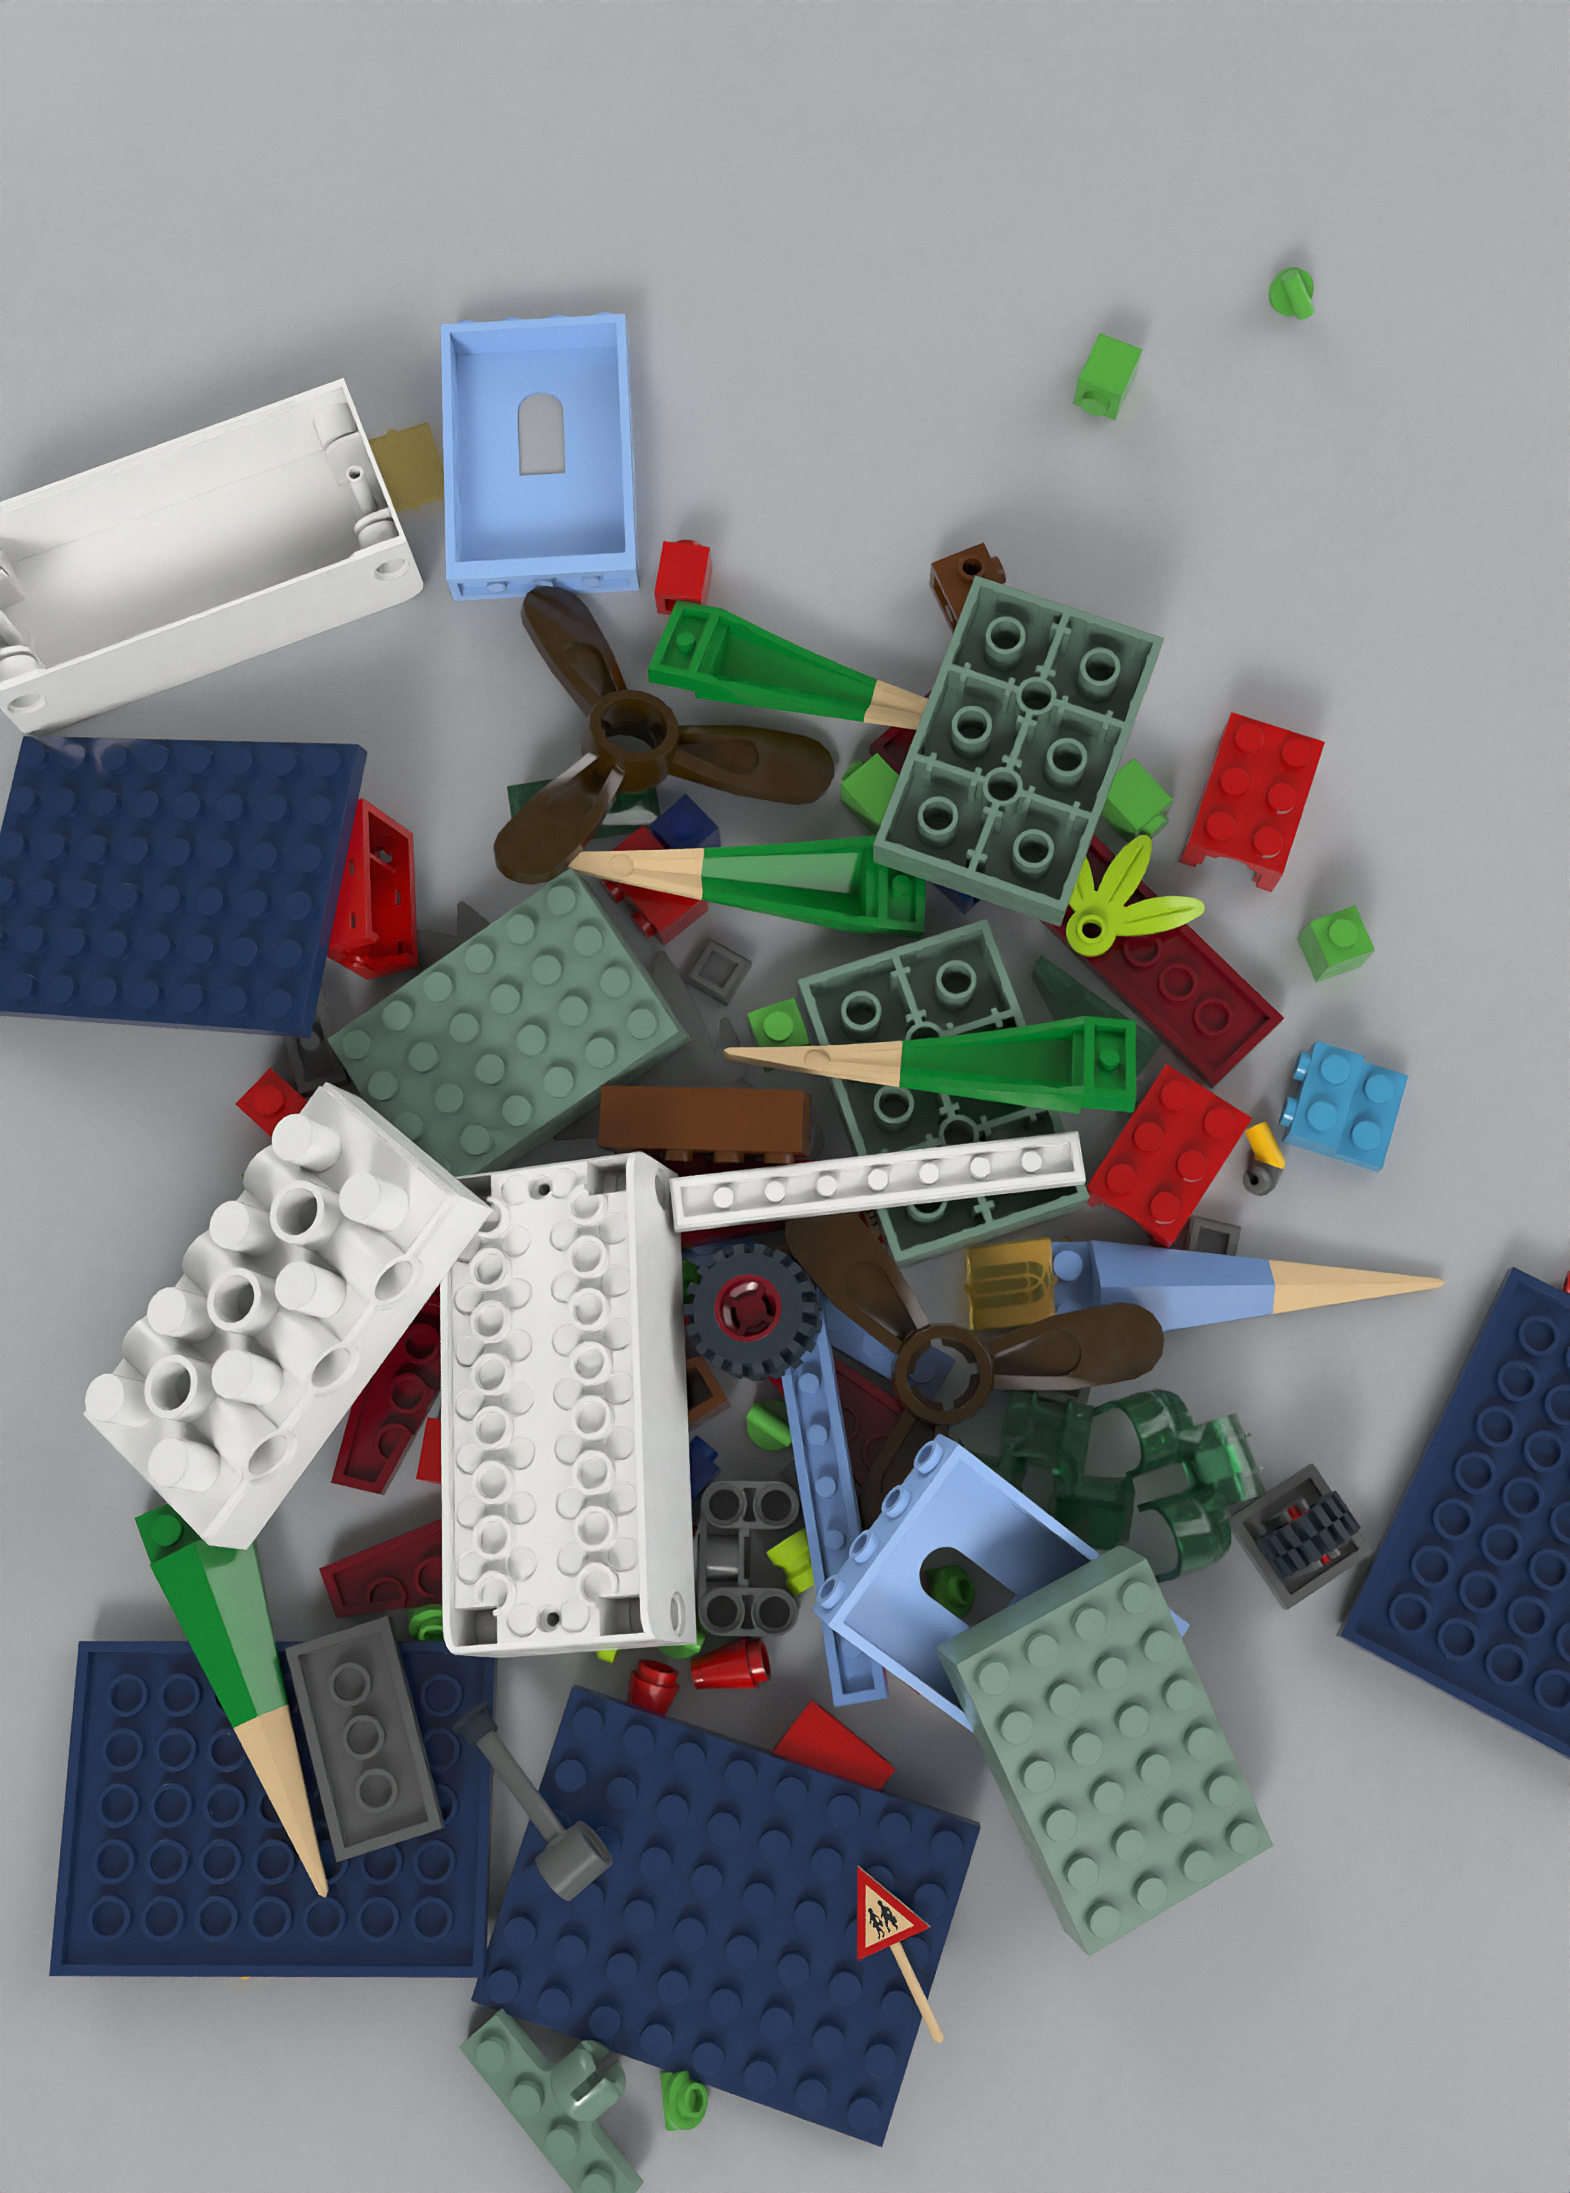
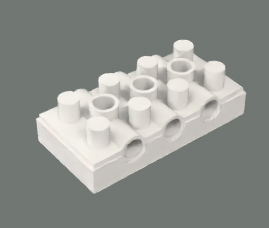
M327 1082L323 1087H318L300 1114L288 1115L276 1125L272 1135V1145L260 1151L250 1161L245 1170L243 1178L245 1190L237 1201H227L214 1211L210 1220L209 1230L196 1238L183 1257L182 1268L184 1275L175 1287H166L159 1290L152 1297L148 1305L147 1315L132 1326L122 1342L121 1352L124 1357L112 1374H102L96 1377L86 1391V1411L83 1415L192 1529L211 1546L243 1550L249 1548L493 1211L492 1208L364 1100Z

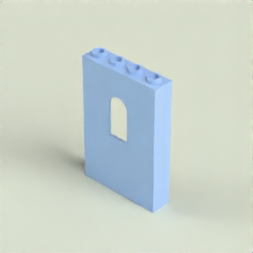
M599 312L592 316L567 317L564 315H552L543 319L526 320L509 317L501 321L475 322L461 320L455 324H441L446 581L453 600L526 597L528 592L542 586L559 587L573 594L640 590L630 353L625 314ZM549 394L555 397L563 407L565 473L520 476L518 411L522 402L532 395Z
M939 1433L933 1441L927 1442L919 1450L914 1459V1468L902 1485L894 1487L887 1494L882 1503V1512L871 1528L860 1533L853 1541L849 1550L850 1557L837 1575L830 1576L822 1584L817 1593V1602L811 1611L830 1628L973 1732L935 1649L938 1645L971 1627L928 1596L922 1589L919 1571L926 1556L941 1547H952L959 1550L1016 1594L1008 1605L1009 1607L1101 1555L960 1444ZM1170 1610L1182 1637L1190 1625Z

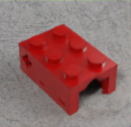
M1231 712L1221 734L1179 862L1196 867L1197 863L1202 864L1205 856L1215 859L1219 857L1233 859L1248 866L1249 870L1256 872L1252 881L1257 883V888L1272 892L1284 873L1325 742Z
M360 798L357 803L327 957L364 979L369 980L418 968L414 841L412 832L364 798ZM384 850L388 856H392V861L385 863L380 860V852Z
M1165 1064L1087 1184L1086 1189L1090 1197L1087 1204L1094 1208L1096 1204L1101 1206L1103 1203L1111 1209L1122 1212L1149 1233L1147 1237L1151 1239L1150 1245L1159 1248H1169L1253 1118L1168 1064Z

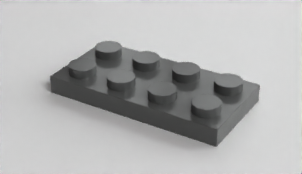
M382 1617L285 1648L336 1862L445 1828L392 1617Z

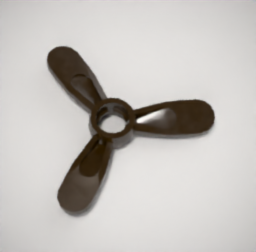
M552 586L537 587L526 594L520 611L522 624L550 671L572 697L587 720L581 737L582 758L537 792L498 833L493 845L494 859L497 869L506 878L517 883L529 885L545 883L554 879L568 867L596 834L619 793L635 794L651 790L662 783L668 775L738 796L793 805L814 803L826 794L834 778V762L830 752L819 741L805 735L741 725H678L672 709L662 700L643 691L627 689L613 651L588 607L575 594ZM616 735L633 736L644 741L653 750L646 752L626 751L615 746L607 737Z
M855 1212L787 1219L785 1223L784 1242L794 1261L839 1311L895 1355L891 1363V1385L898 1402L905 1410L867 1474L857 1502L862 1532L869 1530L881 1514L882 1503L887 1494L894 1487L902 1485L914 1468V1459L919 1450L927 1442L933 1441L939 1433L948 1438L950 1426L972 1419L986 1405L992 1390H1073L1133 1380L1150 1372L1162 1356L1165 1340L1162 1326L1153 1313L1138 1304L1126 1302L1104 1304L1049 1316L982 1342L971 1330L957 1324L929 1322L894 1259ZM941 1339L942 1346L956 1349L963 1354L969 1364L975 1363L976 1374L970 1376L969 1386L963 1395L953 1401L954 1408L944 1410L942 1403L929 1400L921 1394L916 1385L909 1386L907 1382V1375L914 1374L916 1362L920 1356L932 1348L930 1340Z

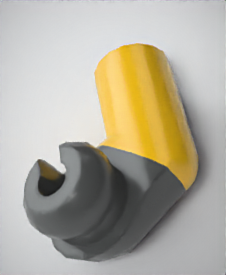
M1266 1121L1244 1132L1255 1156L1248 1170L1243 1175V1184L1247 1191L1257 1196L1267 1195L1275 1189L1286 1164L1285 1157Z

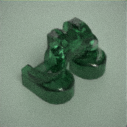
M1156 1388L1123 1396L1087 1411V1417L1091 1419L1120 1409L1132 1422L1139 1440L1141 1458L1139 1465L1135 1469L1125 1472L1128 1480L1162 1469L1170 1464L1182 1463L1190 1483L1189 1487L1181 1492H1175L1137 1505L1139 1513L1147 1510H1156L1161 1514L1169 1525L1176 1543L1178 1554L1177 1566L1155 1574L1157 1583L1177 1579L1218 1563L1229 1551L1231 1545V1528L1224 1507L1267 1493L1259 1473L1264 1471L1263 1466L1257 1467L1247 1441V1437H1250L1251 1433L1250 1431L1244 1432L1238 1414H1230L1194 1426L1192 1417L1180 1397L1169 1390Z
M1011 1390L1003 1418L997 1457L966 1450L1022 1494L1023 1489L1021 1485L1029 1466L1052 1470V1495L1047 1500L1046 1513L1094 1550L1110 1551L1119 1545L1124 1546L1130 1539L1136 1494L1131 1472L1127 1476L1115 1478L1084 1474L1094 1406L1076 1403L1073 1398L1068 1397L1065 1405L1038 1400L1037 1391L1031 1390L1029 1394ZM959 1438V1440L957 1441V1443L960 1444V1445L964 1448V1444L962 1443L961 1439Z

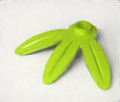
M1140 835L1129 842L1117 854L1104 874L1098 891L1094 890L1091 868L1087 857L1085 858L1069 902L1070 907L1075 913L1068 921L1066 937L1071 948L1077 953L1088 957L1099 956L1110 949L1116 936L1149 935L1175 929L1202 915L1205 911V906L1201 900L1196 898L1163 896L1143 900L1124 907V904L1141 882L1151 857L1152 840L1147 835ZM1087 923H1094L1099 926L1101 934L1094 939L1087 938L1082 932V927Z

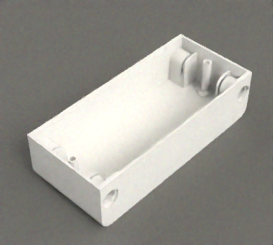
M344 378L0 502V709L20 731L29 735L53 732L405 602L420 593L423 589L421 575Z
M638 1151L455 1177L492 1208L493 1211L440 1282L443 1634L447 1648L455 1655L505 1658L697 1644L681 1232L675 1233L669 1178H678V1174L647 1154Z

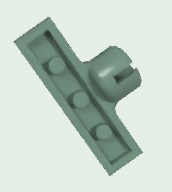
M502 2008L459 2046L460 2050L573 2193H636L644 2181L602 2130L598 2118L619 2100L618 2098L623 2095L626 2087L625 2073L619 2060L612 2063L600 2075L595 2071L597 2069L596 2064L610 2053L606 2046L598 2041L585 2040L561 2061L552 2063L543 2056L515 2019Z

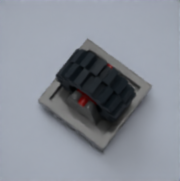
M1313 1463L1308 1464L1224 1520L1284 1610L1290 1609L1373 1553V1550L1359 1531L1361 1526L1337 1491L1332 1492Z

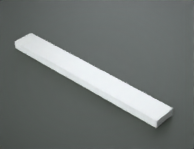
M1078 1131L669 1178L675 1233L1083 1185L1086 1182Z

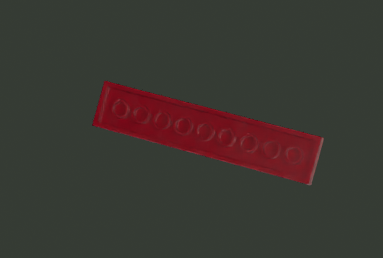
M931 691L928 692L924 697L929 699ZM891 726L869 746V754L874 756L878 753L900 775L917 730ZM1094 835L1086 857L1092 872L1094 890L1098 891L1104 874L1116 855ZM1141 880L1132 896L1124 904V907L1158 896ZM1069 904L1060 927L1040 920L1211 1089L1284 1020V1017L1187 924L1155 934L1116 936L1113 945L1108 951L1099 956L1088 957L1074 951L1067 941V924L1075 913ZM1087 923L1082 927V932L1087 938L1094 939L1101 934L1099 926L1094 923Z

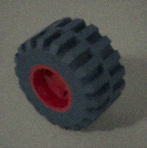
M755 1243L754 1248H748L745 1244L733 1246L734 1252L726 1254L723 1250L712 1255L716 1262L710 1267L703 1263L696 1271L701 1275V1278L697 1284L690 1282L686 1292L692 1296L691 1303L684 1304V1316L690 1319V1325L686 1326L689 1337L696 1342L697 1346L695 1348L708 1359L711 1364L739 1379L748 1378L751 1381H764V1377L769 1376L777 1379L785 1376L784 1370L787 1368H798L803 1363L800 1359L806 1351L812 1353L817 1344L813 1341L815 1332L821 1333L822 1321L819 1319V1311H823L821 1299L816 1295L815 1290L817 1288L810 1277L787 1254L778 1249L773 1251L767 1245Z

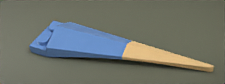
M1090 1240L1089 1242H1050L1054 1315L1116 1302L1135 1303L1154 1314L1162 1326L1163 1332L1435 1289L1446 1283L1437 1278ZM1035 1262L1036 1275L1043 1279L1045 1268L1042 1264ZM1047 1271V1276H1046V1279H1045V1283L1047 1284L1048 1291H1049V1288H1050V1276H1049V1273H1048V1271ZM1036 1278V1282L1038 1285L1041 1281ZM1043 1284L1037 1289L1038 1302L1046 1296Z

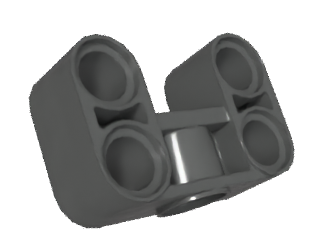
M724 1480L713 1483L702 1494L696 1564L697 1582H699L698 1615L704 1629L711 1634L719 1636L775 1637L790 1631L797 1622L798 1606L791 1594L777 1588H750L751 1530H783L791 1526L798 1518L800 1511L798 1496L794 1489L786 1483L778 1481ZM722 1491L733 1492L739 1499L738 1512L728 1520L717 1519L711 1512L712 1499ZM778 1491L790 1498L792 1507L791 1512L786 1518L773 1521L764 1516L762 1503L768 1494ZM718 1596H728L737 1605V1617L728 1627L717 1626L709 1618V1605ZM769 1597H781L789 1605L790 1616L782 1627H769L761 1619V1605Z

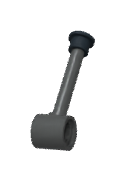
M483 1702L463 1715L454 1724L452 1730L455 1734L462 1733L472 1748L477 1746L480 1748L547 1841L548 1845L545 1847V1850L536 1857L537 1867L553 1891L562 1899L571 1901L613 1864L612 1856L601 1838L585 1822L578 1820L570 1828H564L495 1733L498 1726L488 1714L489 1704Z

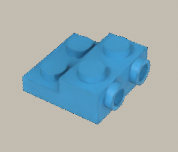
M1316 1041L1308 1052L1301 1050L1297 1057L1292 1079L1299 1080L1294 1098L1289 1096L1286 1098L1279 1118V1125L1286 1127L1282 1142L1376 1172L1380 1171L1384 1165L1408 1075L1363 1062L1364 1055Z

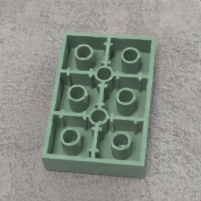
M975 575L874 841L873 862L1060 927L1155 668L1164 638Z
M569 868L327 1040L365 1102L452 1176L460 1177L507 1169L599 1105L601 1085H628L692 1039L587 880L575 870Z
M987 919L798 980V996L816 1046L916 1040L1026 1026ZM826 1076L854 1157L1065 1132L1059 1113L1055 1110ZM1085 1184L872 1210L887 1252L894 1259L898 1268L903 1269L1083 1209L1090 1197Z
M1119 1545L935 1647L1063 1930L1088 1956L1273 1846L1147 1558Z

